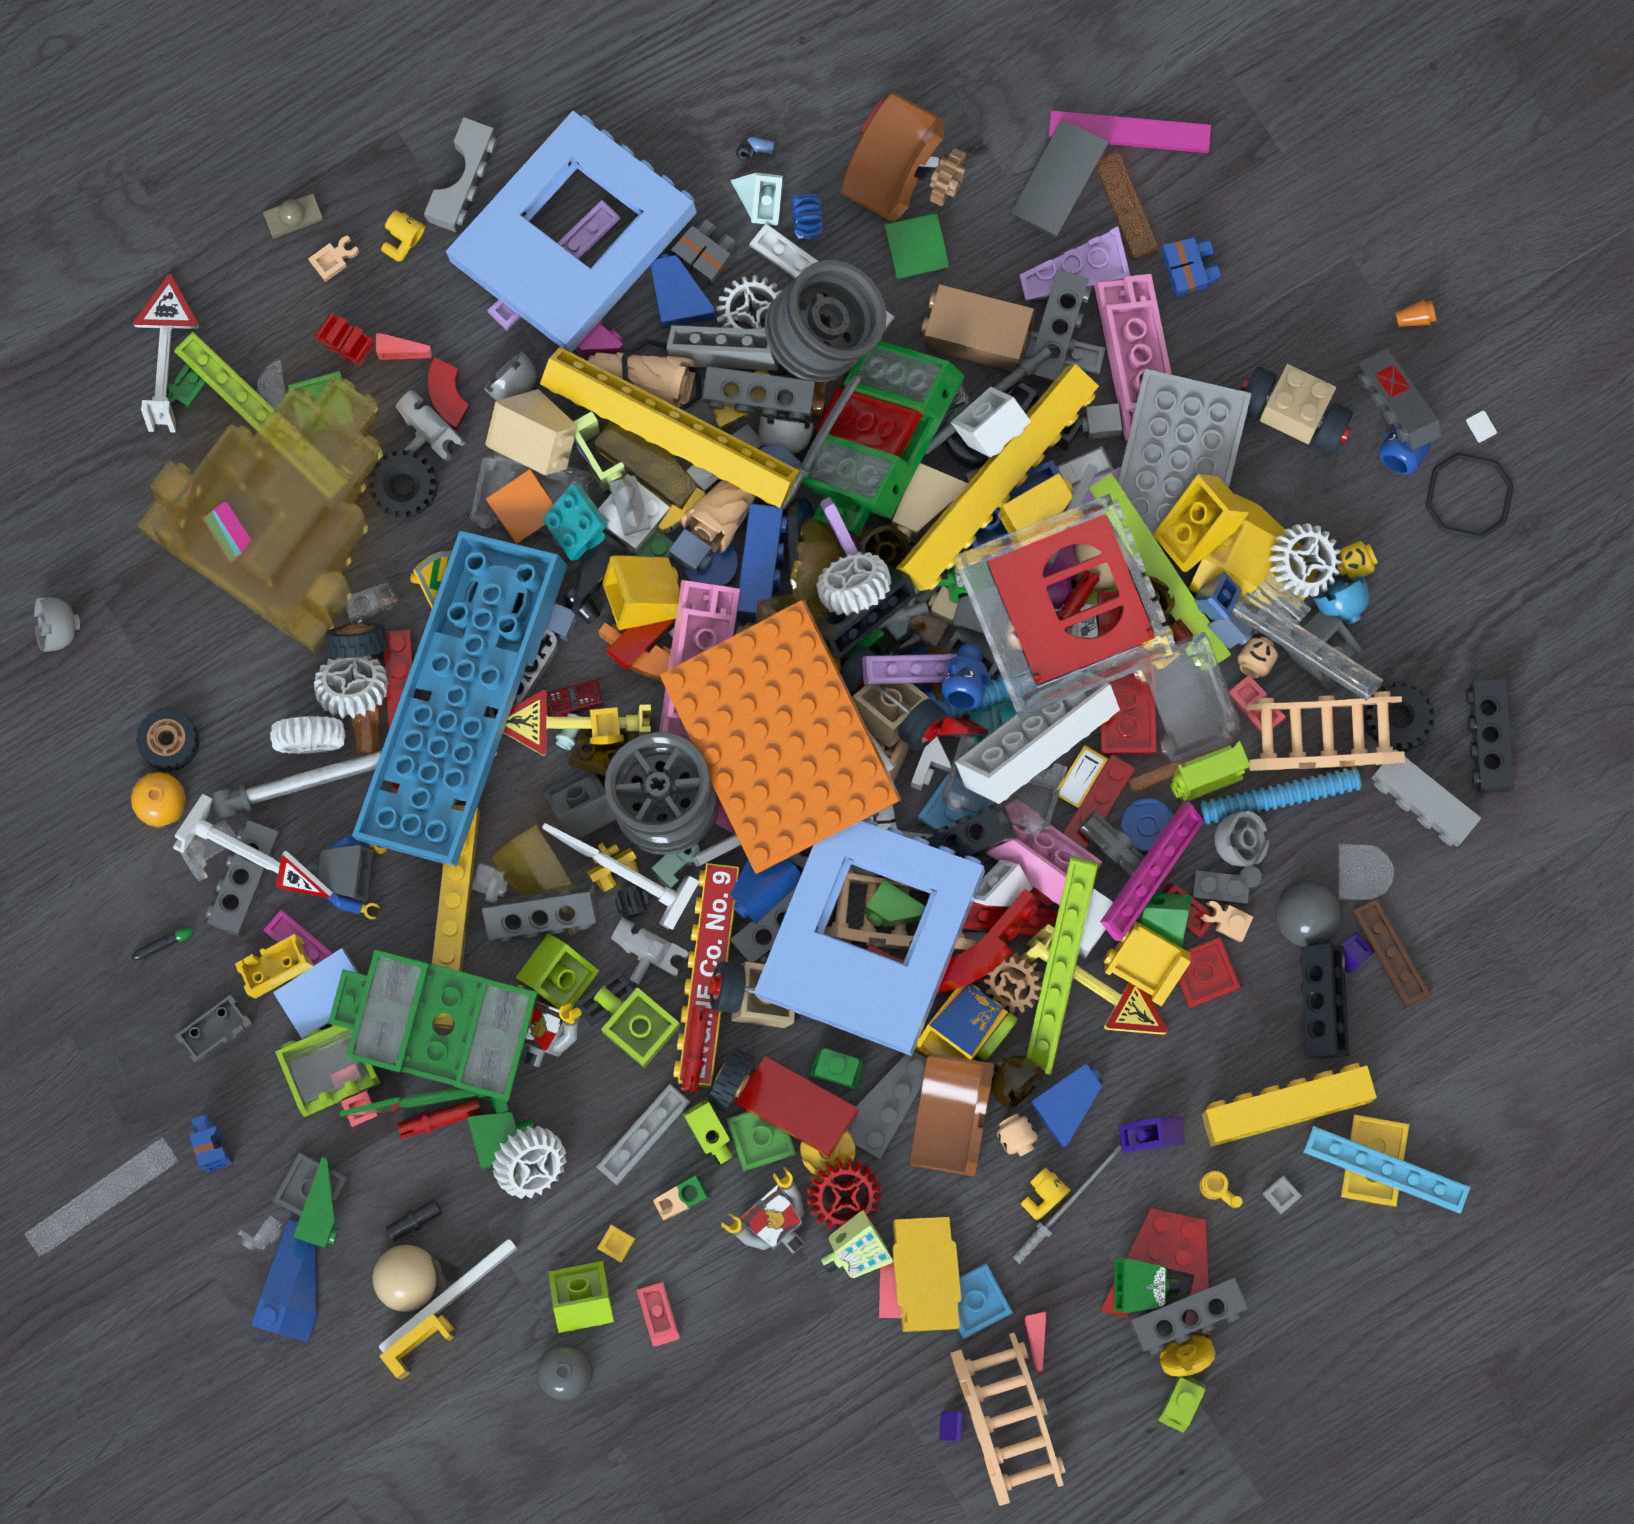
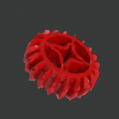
M836 1157V1165L832 1166L829 1161H826L825 1166L827 1170L823 1171L819 1167L816 1169L820 1177H810V1182L815 1186L807 1187V1193L813 1195L807 1198V1203L814 1205L810 1211L812 1215L819 1214L817 1217L819 1223L826 1221L828 1229H831L836 1223V1228L839 1229L863 1210L869 1220L872 1221L873 1218L869 1211L878 1212L879 1208L873 1202L882 1201L881 1195L876 1194L882 1190L880 1184H874L878 1177L876 1174L870 1175L872 1169L869 1165L862 1168L863 1162L858 1159L852 1166L851 1157H847L845 1164H842L841 1159ZM845 1174L855 1176L843 1182L835 1179V1177ZM864 1182L866 1185V1196L861 1204L856 1198V1193L860 1189L859 1185ZM828 1185L833 1191V1195L829 1199L830 1203L825 1207L822 1202V1195L825 1186ZM837 1188L840 1191L845 1190V1192L848 1190L851 1200L848 1197L846 1199L842 1197L841 1199ZM844 1207H849L854 1210L853 1212L847 1214L834 1213V1211L838 1212L840 1209Z

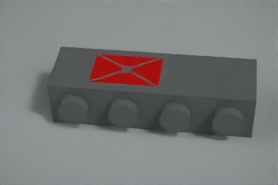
M1385 349L1359 362L1361 374L1358 375L1362 387L1364 389L1368 388L1371 391L1370 394L1374 404L1377 407L1381 406L1383 408L1386 421L1389 425H1395L1396 433L1402 443L1407 442L1413 451L1441 437L1439 419L1389 349Z

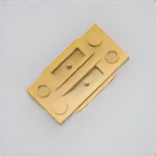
M950 1218L894 1220L895 1244L893 1246L897 1303L901 1307L903 1332L958 1329L960 1327L958 1303L961 1301L957 1249L956 1243L951 1239Z

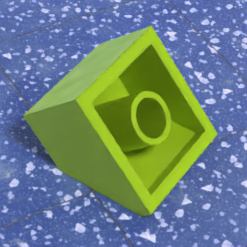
M548 933L516 978L530 990L538 991V995L555 1008L560 1009L563 1005L571 1003L572 1009L599 970L566 943Z
M603 1261L548 1272L553 1310L559 1333L614 1322Z

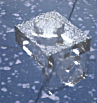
M480 863L475 874L472 889L485 893L486 901L496 903L498 896H504L508 881L503 880L505 870Z
M269 1216L254 1238L240 1229L237 1233L242 1237L240 1243L251 1251H254L256 1247L263 1251L269 1242L273 1244L282 1232L279 1229L282 1223Z

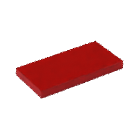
M838 387L813 432L816 436L845 388ZM853 391L828 434L901 457L923 414L915 409Z
M766 1056L747 1082L741 1095L735 1101L738 1106L830 1157L859 1112L857 1107Z

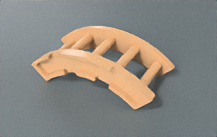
M1390 691L1374 692V697L1348 700H1335V696H1318V701L1274 703V698L1257 699L1258 704L1247 705V711L1261 710L1263 748L1260 759L1249 760L1250 771L1405 763V752H1393V747H1390L1388 703L1402 702V696L1391 697ZM1377 704L1379 747H1376L1377 753H1368V749H1365L1363 705ZM1352 706L1354 749H1351V755H1337V750H1334L1332 707ZM1321 708L1323 751H1321V756L1306 757V752H1303L1301 709ZM1290 709L1292 752L1289 753V758H1277V753H1274L1272 710Z
M850 868L837 899L835 922H832V927H826L823 934L850 944L852 941L866 943V946H870L872 943L880 948L909 950L914 936H908V932L905 931L906 924L895 926L891 934L877 933L874 924L864 914V923L860 930L848 928L849 924L846 923L849 887L850 883L867 885L865 908L883 880H886L907 895H909V890H922L892 879L854 874V869ZM962 929L953 952H965L974 946L976 941L965 939Z
M1015 1333L1009 1334L1013 1348L974 1361L970 1359L965 1360L961 1350L951 1353L954 1368L971 1413V1419L983 1450L984 1460L999 1506L1010 1503L1007 1491L1012 1490L1011 1487L1050 1474H1054L1057 1485L1060 1487L1063 1486L1061 1474L1065 1473L1061 1457H1055L1043 1416L1048 1415L1043 1398L1037 1399L1024 1360L1028 1358L1024 1342L1018 1343ZM1014 1359L1017 1360L1021 1375L983 1387L973 1385L971 1376L975 1375L976 1371ZM1026 1385L1032 1405L992 1418L983 1416L980 1402H983L984 1398ZM1036 1416L1042 1436L1001 1449L999 1446L993 1447L989 1433L994 1432L995 1428ZM1042 1447L1046 1448L1050 1463L1007 1476V1474L1002 1475L999 1464L1004 1463V1459Z

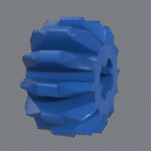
M801 193V195H795L792 200L793 226L798 239L820 237L823 231L821 200L817 194Z

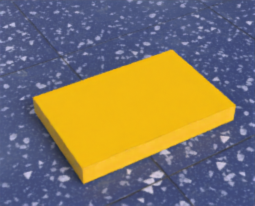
M1354 1114L1350 1140L1404 1161L1409 1124ZM1345 1169L1340 1197L1393 1207L1397 1206L1399 1190Z

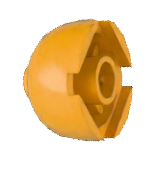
M153 772L141 777L134 785L131 803L133 811L141 821L149 826L159 828L179 820L185 811L187 798L185 790L178 779L167 773Z

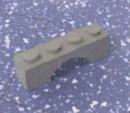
M463 117L454 139L456 150L464 157L466 162L464 173L453 186L446 189L433 190L424 212L426 222L453 232H457L459 225H464L468 215V211H466L468 202H473L477 194L478 187L475 186L479 177L483 178L488 163L485 160L488 153L492 154L497 144L494 128Z

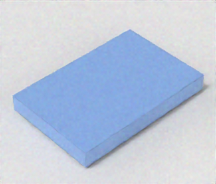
M341 948L273 992L302 1039H305L308 1033L321 1029L328 1024L342 969L359 973L344 948Z

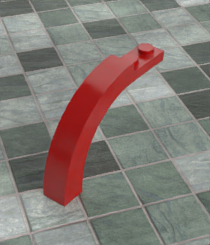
M1025 889L979 942L965 952L951 957L937 993L955 990L981 979L998 967L1012 953L1006 943L1017 936L1020 926L1026 919L1029 920L1035 915L1037 906L1040 904L1033 894ZM872 943L866 949L902 964L904 963V960L883 952Z

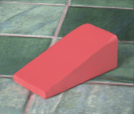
M376 333V353L380 360L433 357L431 347L428 345Z
M660 1282L637 1289L653 1346H659L680 1339L664 1283Z
M1046 1312L1024 1317L1034 1368L1037 1372L1043 1370Z

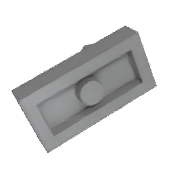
M636 476L610 482V489L624 536L651 529Z

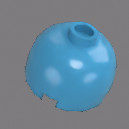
M1359 575L1351 583H1343V580L1329 586L1326 592H1319L1318 597L1313 599L1319 611L1323 614L1334 616L1349 625L1362 618L1360 613L1367 609L1370 602V591L1364 576Z

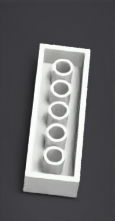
M1077 669L1072 671L955 761L965 787L998 804L1008 799L1012 793L1027 784L1030 779L1043 769L1049 767L1052 762L1064 753H1067L1075 744L1089 736L1092 731L1108 721L1110 717L1120 710L1111 685Z

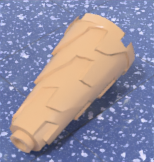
M597 352L595 356L591 355L588 362L623 379L622 356L624 353ZM633 354L627 358L628 378L635 386L678 408L681 407L680 404H685L690 400L695 372H690L689 366L696 367L694 360L667 356L666 358Z
M721 480L685 512L681 518L682 526L685 529L689 524L692 528L691 534L709 545L712 552L716 553L720 548V553H722L729 547L735 532L745 519L750 504H752L756 496L744 492L740 487L726 480Z

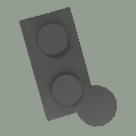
M1254 866L1243 868L1240 875L1196 870L1192 897L1198 900L1247 905L1249 888H1254L1260 883L1262 878L1261 872Z

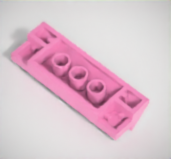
M1151 274L1126 276L1123 280L1098 282L1094 286L1117 402L1119 403L1125 441L1128 440L1144 369L1172 375Z
M686 580L681 581L668 670L733 637L740 589ZM665 688L659 732L678 735L692 743Z

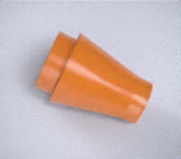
M1423 299L1401 311L1395 312L1399 327L1431 325L1430 322L1437 321L1432 300L1425 301Z

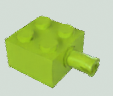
M605 986L593 998L612 1014L610 1020L601 1029L602 1033L643 1068L650 1063L680 1027V1023L638 987L623 1002Z

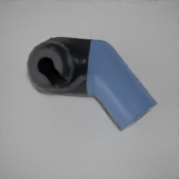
M749 137L738 145L736 155L740 160L744 161L750 159L758 152L772 155L775 142L757 137Z

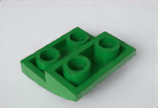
M937 213L884 224L897 279L949 267Z

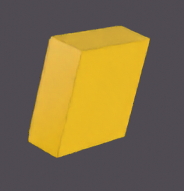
M611 1225L597 1249L622 1263L635 1238Z

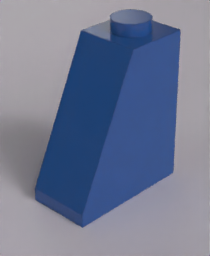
M660 254L651 263V271L662 329L670 328L671 325L681 326L714 320V307L676 255Z
M748 859L730 893V896L736 903L733 908L743 919L748 916L756 924L798 885L801 877L799 870L789 859H786L755 874Z
M1087 1064L1083 1065L1031 1101L1032 1107L1062 1149L1070 1142L1102 1088L1100 1081L1103 1079L1094 1066L1089 1068Z

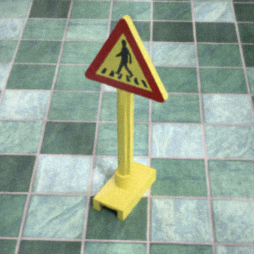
M542 690L511 708L503 733L545 756L547 729H592L591 717H548L547 691ZM640 705L638 715L619 717L620 729L639 731V736L650 734L651 705Z
M1047 924L1029 939L1027 945L1030 948L1019 959L1022 960L1027 955L1029 957L1027 963L1029 964L1038 957L1047 962L1055 928ZM1076 965L1073 978L1114 1005V1009L1104 1025L1106 1030L1162 1035L1168 1032L1147 992L1128 982L1121 995Z

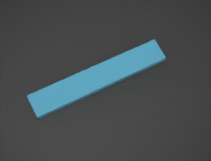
M1316 1126L1312 1127L1303 1153L1459 1214L1462 1212L1470 1190L1469 1186Z

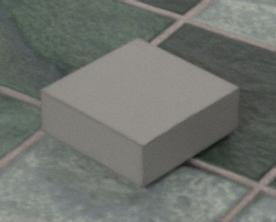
M1284 1175L1262 1193L1280 1215L1302 1196Z

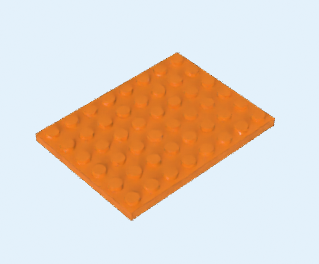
M805 600L791 605L660 674L692 743L703 755L710 772L712 785L755 874L902 801Z

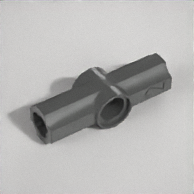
M1096 811L1087 816L1078 828L1099 848V853L1109 863L1118 866L1130 878L1145 858L1134 848L1135 844L1127 835L1120 830H1115Z

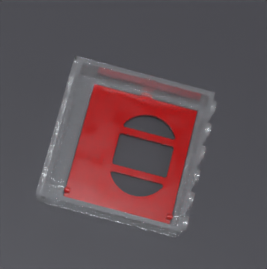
M1110 494L955 555L958 571L1019 718L1174 657L1172 648L1176 647L1169 626L1163 627L1162 625L1163 622H1166L1159 601L1153 602L1152 600L1156 596L1149 576L1143 577L1142 572L1146 571L1139 551H1133L1131 548L1136 546L1129 526H1122L1121 522L1126 520L1118 499L1112 501ZM1106 513L1108 514V517H1109V519H1110V522H1111V524H1112V527H1113V529H1114V532H1115V534H1116V537H1117V539H1118V542H1119V544H1120V547H1121V549H1122V552H1123V554H1124V557H1125V559H1126V562H1127V564H1128V567H1129V569H1130V572H1131V574H1132V577H1133V579H1134V582H1135V584H1136V587H1137V589H1138V592H1139V594H1140V597H1141V599H1142V602H1143V604H1144V607H1145V609H1146V612H1147V614H1148V617H1149V619H1150V622H1151V624H1152L1153 629L1151 628V625H1150V623H1149V620H1148V618H1147V615H1146V613H1145V610H1144V608H1143V605H1142V603H1141V600H1140V598H1139V595H1138V593H1137V590H1136V588H1135V585H1134V583H1133V580H1132V578H1131V575H1130V573H1129V570H1128V568H1127V565H1126V563H1125V560H1124V558H1123V555H1122V553H1121V550H1120V548H1119V545H1118V543H1117V540H1116V538H1115V535H1114V533H1113V530H1112V528H1111V525H1110V523H1109V520H1108V518H1107ZM1085 544L1101 551V554L1043 576V570L1049 558L1065 546ZM1108 563L1120 595L1066 618L1059 619L1046 586L1100 564ZM1123 606L1119 621L1111 630L1103 635L1093 638H1082L1065 631V628ZM1155 635H1156V637H1157L1156 640H1153V641H1151V642H1148V643H1146V644H1143V645H1141V646H1138V647L1133 648V649H1131V650H1128V651H1126V652L1120 653V654H1118V655H1115V656H1113V657H1110V658H1108V659H1105V660H1103V661H1100V662H1098V663H1095V664H1093V665H1090V666H1088V667H1085V668H1083V669H1080V670H1078V671H1075V672H1073V673H1070V674H1068V675H1065V676L1060 677V678H1058V679H1055V680H1053V681H1050V682H1047V683L1042 684V685H1040V686H1037V685H1039V684H1041V683H1044V682H1046V681H1049V680H1051V679H1054V678H1056V677H1059V676H1061V675H1064V674L1069 673V672H1071V671H1074V670H1076V669L1082 668V667H1084V666H1087V665H1089V664H1092V663H1094V662H1097V661H1099V660H1102V659H1104V658H1107V657H1109V656H1112V655H1114V654H1117V653H1119V652H1122V651H1124V650H1127V649H1129V648H1132V647H1134V646H1137V645L1142 644V643H1144V642H1147V641H1149V640L1155 639Z

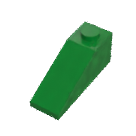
M322 1157L293 1237L328 1249L330 1244H335L339 1229L336 1228L337 1216L331 1165L328 1159Z

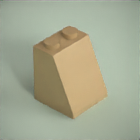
M537 389L495 402L485 445L543 475H549L567 469L577 425Z
M920 463L903 495L892 520V526L902 531L909 543L910 541L917 543L968 483Z

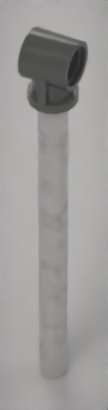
M382 750L251 788H247L245 784H242L237 789L230 787L206 794V796L212 798L211 813L213 820L239 814L240 810L243 809L246 811L252 810V804L375 770Z

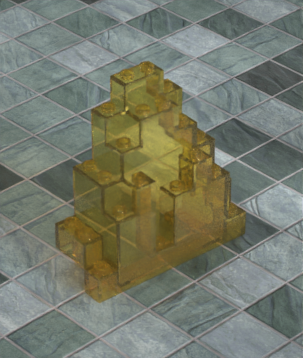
M333 376L315 402L313 401L314 397L306 390L301 388L298 391L291 387L254 438H252L253 434L244 426L240 425L237 428L230 424L193 474L183 463L178 462L176 465L169 460L150 485L157 500L137 525L139 530L147 537L314 654L319 651L326 641L325 632L335 628L333 621L352 597L348 588L349 584L346 583L347 579L342 573L351 563L350 553L369 529L366 517L363 515L364 511L354 503L366 488L365 478L383 456L382 450L379 447L381 445L380 442L368 434L364 437L380 415L379 408L376 406L378 402L366 393L362 396L356 392V387L347 379L342 378L340 381L335 376ZM225 501L228 502L251 538V542L237 558L212 510Z

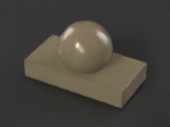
M314 194L297 200H286L281 206L263 212L273 239L323 220Z

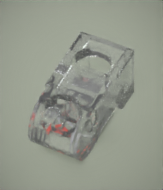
M388 582L346 596L343 599V605L352 624H360L363 620L392 609L399 604L394 590Z

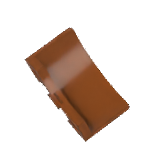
M891 92L872 117L855 148L842 182L841 194L880 216L896 222L909 207L910 199L918 178L914 177L920 164L925 166L936 147L944 138L946 121L904 97Z
M934 1053L928 1054L910 1157L911 1166L975 1177L983 1128L978 1127V1125H984L993 1075V1063Z

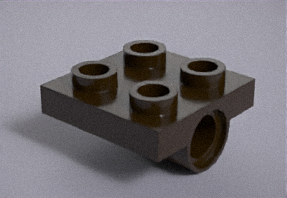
M581 729L569 757L568 765L606 776L610 761L618 750L629 741L637 738V735L620 730V735L624 737L623 741L597 745L590 744V738L593 737L592 729Z

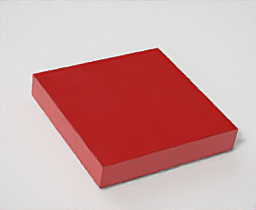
M1220 937L1187 950L1190 952L1191 962L1178 983L1189 1009L1241 989Z

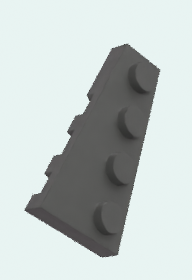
M915 1051L912 1056L906 1054L856 1106L859 1112L847 1129L852 1134L856 1147L879 1160L882 1158L923 1085L927 1058Z

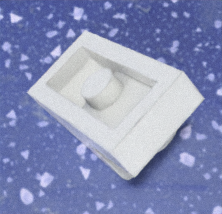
M938 737L924 748L911 782V787L921 790L923 784L929 785L934 773L930 766L952 772V767Z

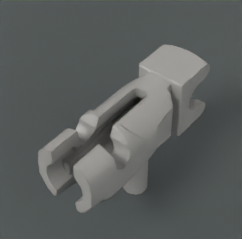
M408 391L395 406L408 426L412 425L416 430V437L404 450L417 452L427 441L445 461L451 460L452 455L447 450L448 443L453 441L458 445L464 446L466 444L465 439L455 429H452L430 406L426 405L420 409L423 399L415 391Z
M622 917L611 939L627 953L632 952L638 956L637 960L639 963L629 980L639 985L650 964L677 977L678 970L671 965V959L675 956L686 959L689 956V952L644 928L640 929L637 934L632 935L634 923Z

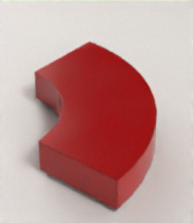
M434 357L428 375L430 398L440 417L457 430L470 407L457 392L456 379L459 370Z

